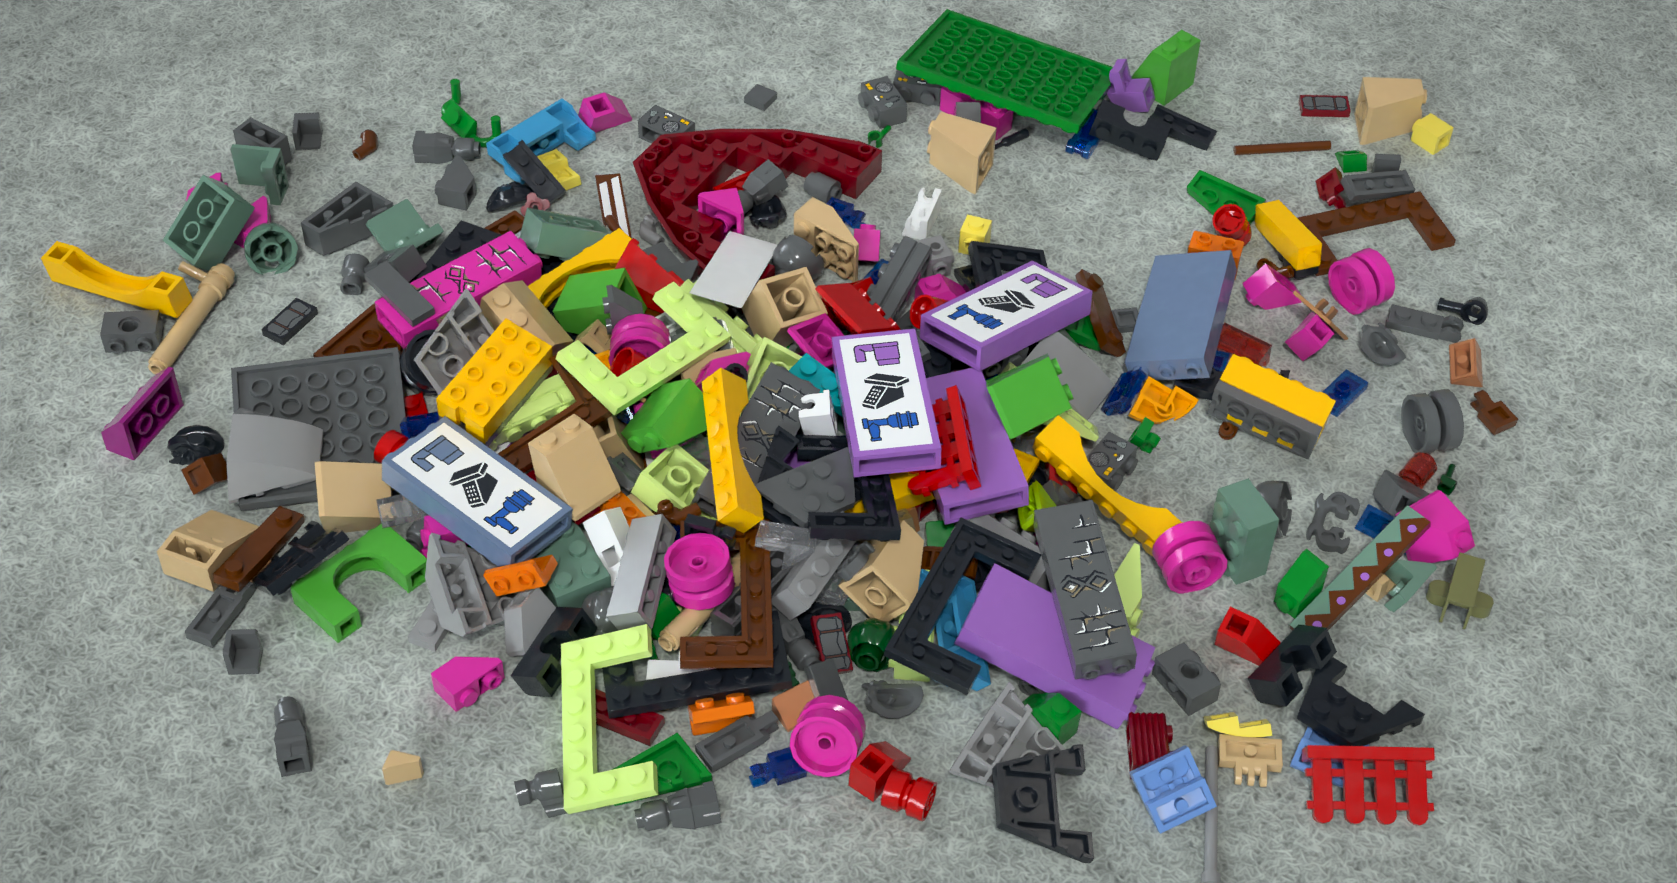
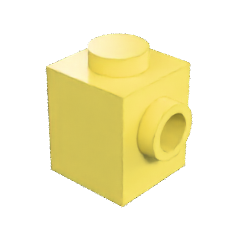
M1430 113L1413 124L1411 141L1434 155L1449 145L1454 127Z
M967 214L960 230L958 252L969 255L968 246L971 241L990 243L992 220Z

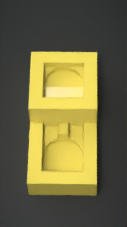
M557 149L537 156L565 190L582 185L580 176L569 167L567 157Z
M1234 712L1204 716V723L1207 727L1221 733L1241 737L1273 736L1271 723L1267 719L1239 723L1238 716Z

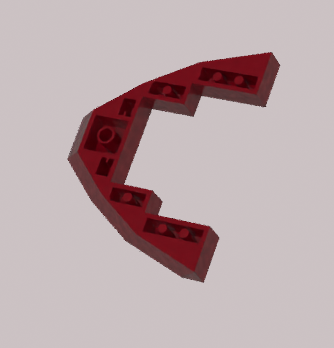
M712 129L662 134L633 161V165L648 205L685 261L696 259L699 262L697 276L700 277L724 240V222L696 211L698 209V195L700 193L713 191V187L724 183L737 169L744 172L755 170L769 159L783 171L786 179L792 173L806 178L811 172H820L839 181L842 194L857 199L882 172V150L861 141L789 129ZM768 263L759 280L775 276V266ZM737 307V311L743 315L742 308Z

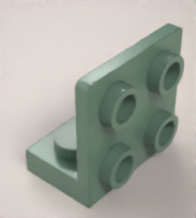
M232 144L230 150L238 183L264 186L266 195H269L270 204L281 205L289 187L281 148Z
M408 199L401 201L366 223V226L384 251L414 245L419 252L436 242L444 232L439 223L432 227H429L428 224L426 225Z

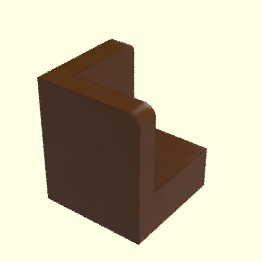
M222 453L202 457L181 469L193 495L199 494L217 483L228 481L227 463Z

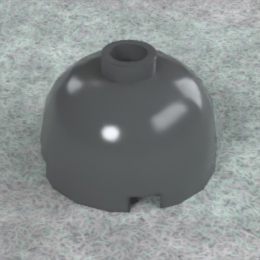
M789 235L787 238L785 236L773 251L772 264L775 266L776 275L807 267L814 281L824 271L825 264L820 254L816 257L811 251L813 246L796 235Z
M1287 481L1262 482L1255 488L1279 518L1275 537L1286 536L1292 516V509H1288L1287 500H1292L1291 486Z

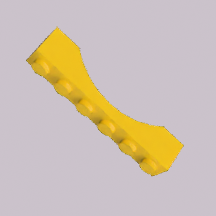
M619 228L611 234H607L592 246L585 248L570 260L564 261L551 272L542 275L540 279L530 284L528 288L547 309L561 295L569 275L615 269L631 238Z
M56 241L41 257L51 280L148 310H159L160 313L178 318L193 301L184 278L163 271L149 277L124 274L98 262L80 248Z
M719 368L702 381L717 520L722 524L745 533L764 519L761 494L746 470L738 444L737 426L739 416L743 408L749 403L746 380L723 368Z
M1059 415L1035 438L1032 448L1036 456L1043 462H1049L1062 479L1073 483L1081 496L1085 499L1093 500L1099 506V510L1104 516L1113 518L1120 524L1121 530L1127 536L1136 538L1149 555L1153 556V545L1160 535L1167 529L1183 523L1166 508L1150 507L1136 503L1121 496L1107 486L1088 462L1082 447L1080 433Z

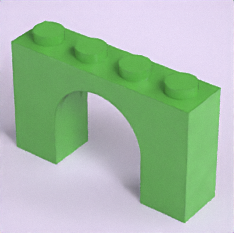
M383 522L292 584L290 589L293 601L297 607L339 643L362 627L358 609L338 592L339 587L348 577L362 571H379L391 577L404 590L410 593L426 581L427 558Z

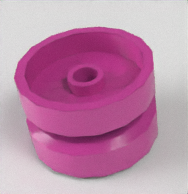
M1362 249L1353 253L1350 257H1344L1334 262L1330 266L1328 280L1332 295L1345 310L1353 315L1361 314L1373 306L1388 301L1394 294L1395 279L1392 269L1386 259L1374 249Z
M634 314L621 319L612 329L609 352L610 367L615 356L625 347H631L642 353L645 357H650L671 344L669 329L661 320L652 315Z
M1187 521L1177 524L1160 535L1153 545L1152 554L1171 591L1184 594L1203 590L1219 580L1227 569L1228 561L1219 544H1217L1218 541L1208 524L1202 521Z
M696 533L676 540L668 548L664 556V565L669 580L670 592L677 604L686 609H711L722 604L732 594L735 587L734 573L729 548L722 539L713 534Z
M825 695L812 699L801 711L791 733L790 749L793 758L801 768L813 775L832 777L846 772L850 769L851 763L857 758L859 748L865 738L866 724L863 714L853 703L843 697Z

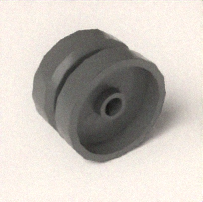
M1449 389L1431 391L1428 395L1426 393L1407 395L1404 398L1401 407L1402 430L1415 454L1432 453L1436 449H1456L1461 445L1464 437L1463 413L1459 401L1453 392Z

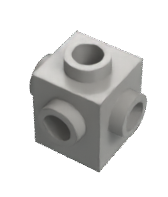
M942 236L917 240L918 243L921 242L932 248V258L923 273L924 276L928 277L939 273L943 276L951 274L954 253L951 248L947 247Z

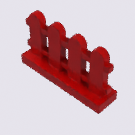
M957 385L946 388L947 400L943 401L942 398L935 400V404H932L935 422H939L936 425L940 443L943 442V445H941V465L947 463V466L931 472H927V470L910 471L909 473L911 474L919 473L918 476L908 481V488L913 495L923 494L924 497L931 495L933 490L949 485L955 488L959 486V482L966 480L970 490L982 487L966 403Z
M1307 745L1302 749V762H1311V768L1305 769V777H1311L1312 801H1306V809H1312L1313 819L1320 824H1325L1332 820L1333 810H1344V818L1350 824L1361 823L1365 818V811H1375L1376 820L1383 825H1389L1396 820V811H1407V819L1411 824L1416 826L1422 825L1428 820V812L1434 811V803H1428L1427 779L1433 778L1432 770H1426V764L1435 760L1434 748ZM1331 762L1342 763V769H1332ZM1363 763H1373V769H1363ZM1394 764H1405V770H1395ZM1332 777L1343 779V801H1333ZM1364 778H1374L1375 802H1364ZM1395 779H1405L1406 802H1396Z

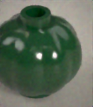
M868 618L863 622L855 624L850 629L847 643L851 660L858 668L873 672H880L891 668L888 667L889 658L884 657L882 662L881 659L886 646L896 631L894 627L887 621Z

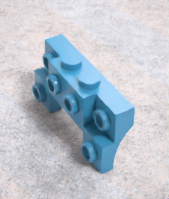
M561 98L487 142V152L489 156L504 166V172L507 176L520 184H524L525 182L503 158V154L511 151L518 145V142L523 140L532 152L539 156L549 152L563 142L578 151L595 141L596 133L580 119L573 106Z
M924 569L920 571L918 591L929 573ZM963 576L936 624L939 646L981 665L980 673L971 689L979 691L991 684L988 662L954 644L977 597L975 581Z

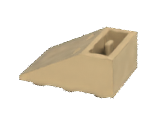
M812 197L794 213V235L803 238L813 246L811 251L816 257L818 254L821 255L826 268L836 272L844 279L847 278L853 282L858 281L859 243L833 207Z
M211 509L173 530L157 550L163 573L214 592L219 584L214 583L213 573L259 526Z

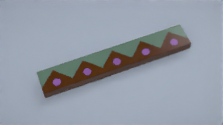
M1407 505L1289 624L1290 629L1293 631L1299 624L1325 627L1329 630L1431 527V522Z

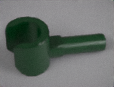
M1449 464L1446 473L1442 474L1440 483L1437 486V490L1442 491L1448 496L1457 485V481L1452 479L1456 467L1454 464Z

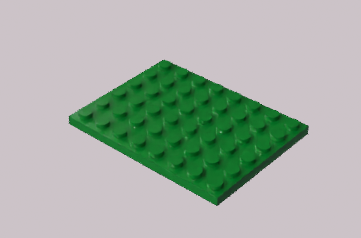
M946 9L897 60L896 70L902 71L907 76L922 78L929 84L947 87L952 92L964 93L974 100H983L992 103L997 108H1006L1016 112L1019 116L1031 117L1044 125H1053L1061 128L1064 132L1076 134L1079 133L1107 95L1112 85L1109 73L1113 68L1112 66Z

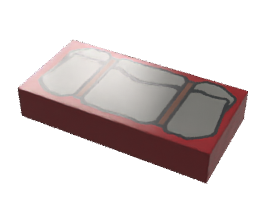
M1299 96L1301 116L1350 117L1351 110L1348 96Z
M841 612L812 616L810 622L815 645L819 651V660L823 662L833 659L839 674L852 672L853 665Z

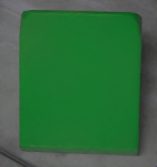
M1348 150L1335 153L1343 173L1367 171V154L1364 152Z
M943 520L926 522L924 533L926 546L944 547L954 528V523L945 525Z

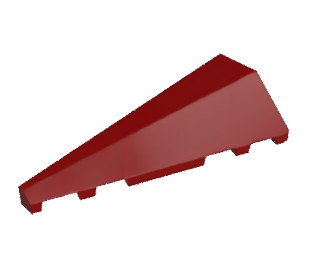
M633 238L627 244L615 269L625 268L647 308L664 313L665 311L652 300L654 294L672 282H675L680 287L684 281L673 271L667 272L656 262L658 258L654 254H646L638 247L639 241Z

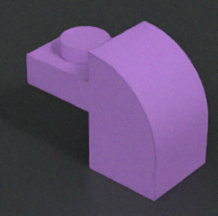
M1117 59L1109 73L1112 85L1107 95L1110 101L1124 107L1125 110L1148 112L1155 100L1150 78L1132 79L1127 59Z

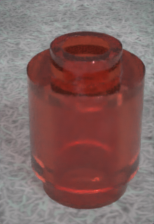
M1417 452L1401 469L1399 477L1423 489L1436 473L1437 464L1431 455Z

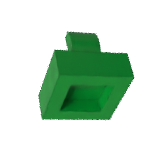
M1145 417L1133 431L1128 442L1138 446L1141 451L1150 454L1161 438L1157 434L1150 432L1154 422Z

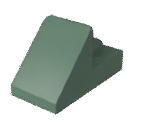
M1397 560L1385 573L1396 585L1388 592L1392 597L1384 606L1394 613L1408 602L1438 567L1434 563Z

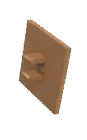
M1296 290L1293 292L1308 309L1316 313L1344 340L1348 339L1331 322L1338 313V310L1332 306L1326 314L1322 311L1329 304L1326 299H1321L1314 307Z

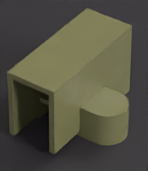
M1459 552L1450 583L1442 580L1430 582L1426 599L1433 605L1443 607L1439 622L1442 623L1448 603L1467 609L1462 628L1464 630L1470 616L1486 618L1490 615L1494 604L1493 598L1486 593L1478 591L1485 559Z

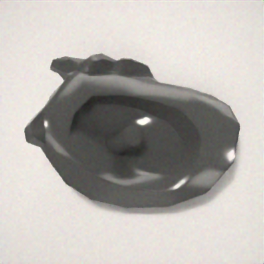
M1379 322V326H1362L1361 345L1363 351L1370 359L1376 363L1391 365L1406 358L1404 352L1397 345L1398 340L1396 336L1384 324Z
M873 680L861 686L867 690V696L864 699L867 709L886 718H900L910 715L920 706L924 697L922 686L916 683L888 684L884 680Z

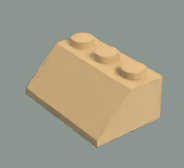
M523 280L503 283L481 299L480 308L482 309V314L490 320L495 330L507 318L551 345L553 356L573 343L571 337Z

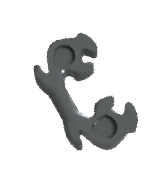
M1340 491L1332 493L1326 500L1323 499L1324 494L1320 493L1315 501V514L1312 523L1307 528L1306 538L1311 540V537L1314 535L1320 550L1343 554L1349 547L1350 538L1340 539L1343 538L1345 530L1333 526L1330 530H1325L1323 526L1327 513L1333 512L1337 518L1348 520L1349 511L1354 516H1357L1360 502L1357 498H1352Z
M856 541L831 576V579L834 580L837 575L845 582L852 579L867 563L869 554L875 551L874 546L868 541L861 544Z

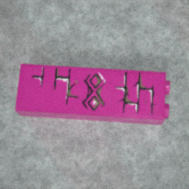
M509 231L410 283L434 307V315L412 327L382 297L374 302L377 319L404 349L415 335L425 330H435L439 326L436 320L450 311L466 288L480 306L482 297L503 283L523 280L529 286L540 279L542 276V261L537 254H533L527 248L522 238L518 239L512 231Z

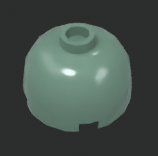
M262 223L254 227L247 234L244 242V255L249 266L258 274L263 275V273L276 271L275 274L287 272L295 264L298 245L292 233L284 226L276 223ZM265 261H278L280 264L273 268L266 266Z

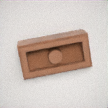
M1473 338L1450 344L1451 384L1483 387L1481 349L1476 339Z
M807 680L772 698V711L787 732L793 730L805 705L814 699L809 681Z

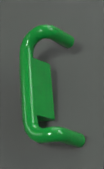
M452 79L450 81L452 98L441 107V119L460 137L473 138L475 142L481 143V148H487V142L502 134L500 116L494 115L491 117L492 135L490 137H478L477 121L459 106L461 101L460 80Z

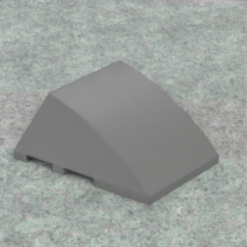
M467 288L414 359L438 395L494 332L482 314V309Z
M1062 328L1043 338L1022 364L1047 353L1050 360L1056 358L1062 374L1057 375L1061 385L1068 384L1074 398L1069 401L1072 409L1088 420L1112 391L1114 385L1100 367Z
M239 408L232 415L227 454L229 504L239 502L238 498L256 494V497L264 495V491L282 487L286 489L315 481V462L321 461L323 429L310 424Z
M431 533L428 542L425 579L441 628L464 637L504 621V610L518 592L496 597L483 574L487 569L498 566L475 549L466 547L463 541L457 540L456 543L440 539L438 534Z
M1008 682L954 761L949 773L994 788L992 768L996 763L1030 755L1035 757L1047 754L1051 750H1064L1065 748L1047 727L1041 726L1031 714L1032 708L1028 704L1024 705L1013 692L1015 688ZM1055 773L1056 782L1061 775L1059 773Z

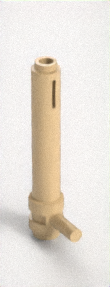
M184 261L180 263L179 271L201 281L198 286L199 290L192 298L193 301L182 312L150 357L148 368L153 374L156 375L174 364L216 302L223 299L227 290L234 283L235 273L232 268L220 263L213 266L206 273Z
M729 550L730 557L732 558L731 565L734 573L735 589L741 582L740 550ZM717 606L704 610L686 608L682 610L660 632V637L658 638L660 646L666 651L677 650L680 647V637H690L710 618V613Z

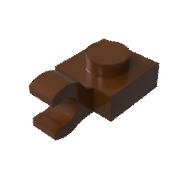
M1484 390L1474 393V397L1477 400L1471 402L1470 405L1478 412L1477 417L1493 435L1516 426L1518 418L1502 401L1494 403Z

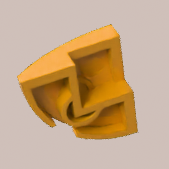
M1148 376L1128 416L1140 422L1147 417L1154 424H1161L1172 418L1176 421L1187 415L1199 399L1177 386L1170 389Z

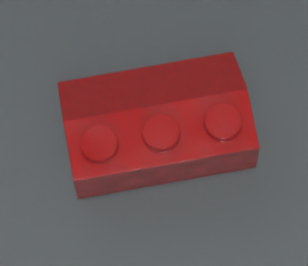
M850 283L819 285L815 288L835 319L851 335L901 330L891 317L887 320L884 318L886 314L876 302L873 305L869 303L871 299L862 288L857 291Z

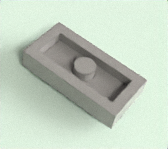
M432 599L408 635V641L411 644L436 652L448 630L441 628Z

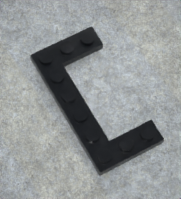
M971 241L968 246L976 288L1002 276L1001 270L1012 271L1030 261L1048 268L1044 250ZM1035 342L1034 344L1028 346L1029 350L1027 356L1032 352V350L1038 345L1039 342Z
M796 435V438L800 440L796 447L797 459L811 462L848 447L846 436ZM889 474L858 477L865 513L808 512L807 523L810 538L819 540L847 539L850 541L878 540L881 542L900 540L901 526Z
M960 517L886 646L883 656L968 695L980 673L981 665L928 641L930 634L973 558L991 566L995 563L1029 581L1042 554Z
M778 610L772 611L773 667L716 668L635 682L633 661L603 667L609 719L693 705L696 700L713 698L714 701L725 700L726 695L732 693H744V696L791 689L792 680Z

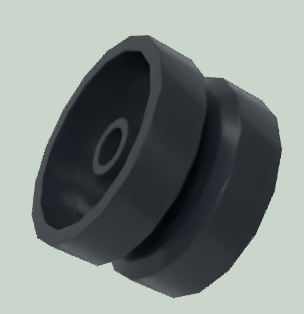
M425 330L415 335L403 349L399 358L403 383L414 393H422L423 396L438 394L414 359L435 330Z

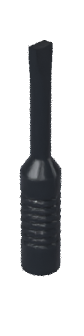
M1024 128L1004 137L1001 142L995 144V150L1002 146L1008 147L1028 138V130Z

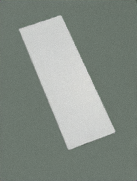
M729 231L689 293L742 308L772 258L777 244Z

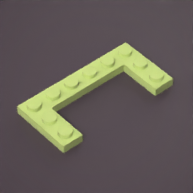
M675 282L657 291L652 300L687 333L617 377L579 340L557 353L555 359L614 416L713 353L730 340L731 334Z
M647 624L561 644L564 810L568 814L658 795L657 766L653 761L597 773L595 669L652 657L651 629Z

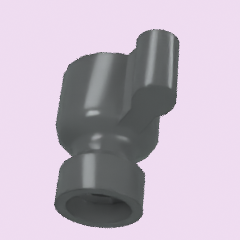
M353 253L344 258L341 269L343 279L340 285V290L343 294L359 295L361 293L362 282H367L363 268L370 263L365 256Z
M558 768L538 772L531 781L526 779L514 781L519 806L531 804L534 799H538L548 818L567 814L564 810V795Z

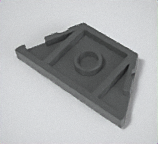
M848 447L754 484L759 493L774 504V509L781 514L788 515L791 521L802 528L808 527V512H844L853 508L855 504L854 475Z

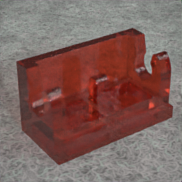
M1224 323L1216 355L1219 351L1218 348L1232 355L1235 354L1239 357L1249 358L1254 364L1261 367H1266L1270 360L1272 345Z

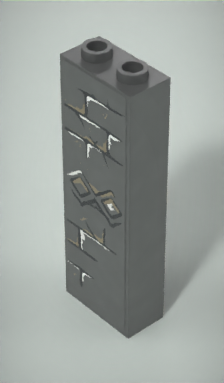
M772 362L739 417L737 426L740 453L746 470L754 484H757L776 428L780 426L795 436L801 426L799 411L806 408L810 409L813 402L802 403L801 398L805 395L820 392V389L816 388L811 382L800 379L791 374L786 368L777 366ZM710 468L691 504L696 502L701 511L717 519L712 469Z
M1093 500L1034 510V530L1074 678L1089 680L1103 674H1123L1131 669H1135L1137 652Z

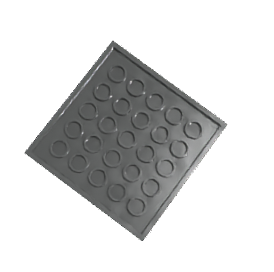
M398 347L231 368L233 412H236L239 408H244L323 429L321 461L379 464L374 460V450L386 432L396 430L408 437ZM316 480L286 489L278 487L264 491V495L256 497V494L238 498L240 511L318 501Z

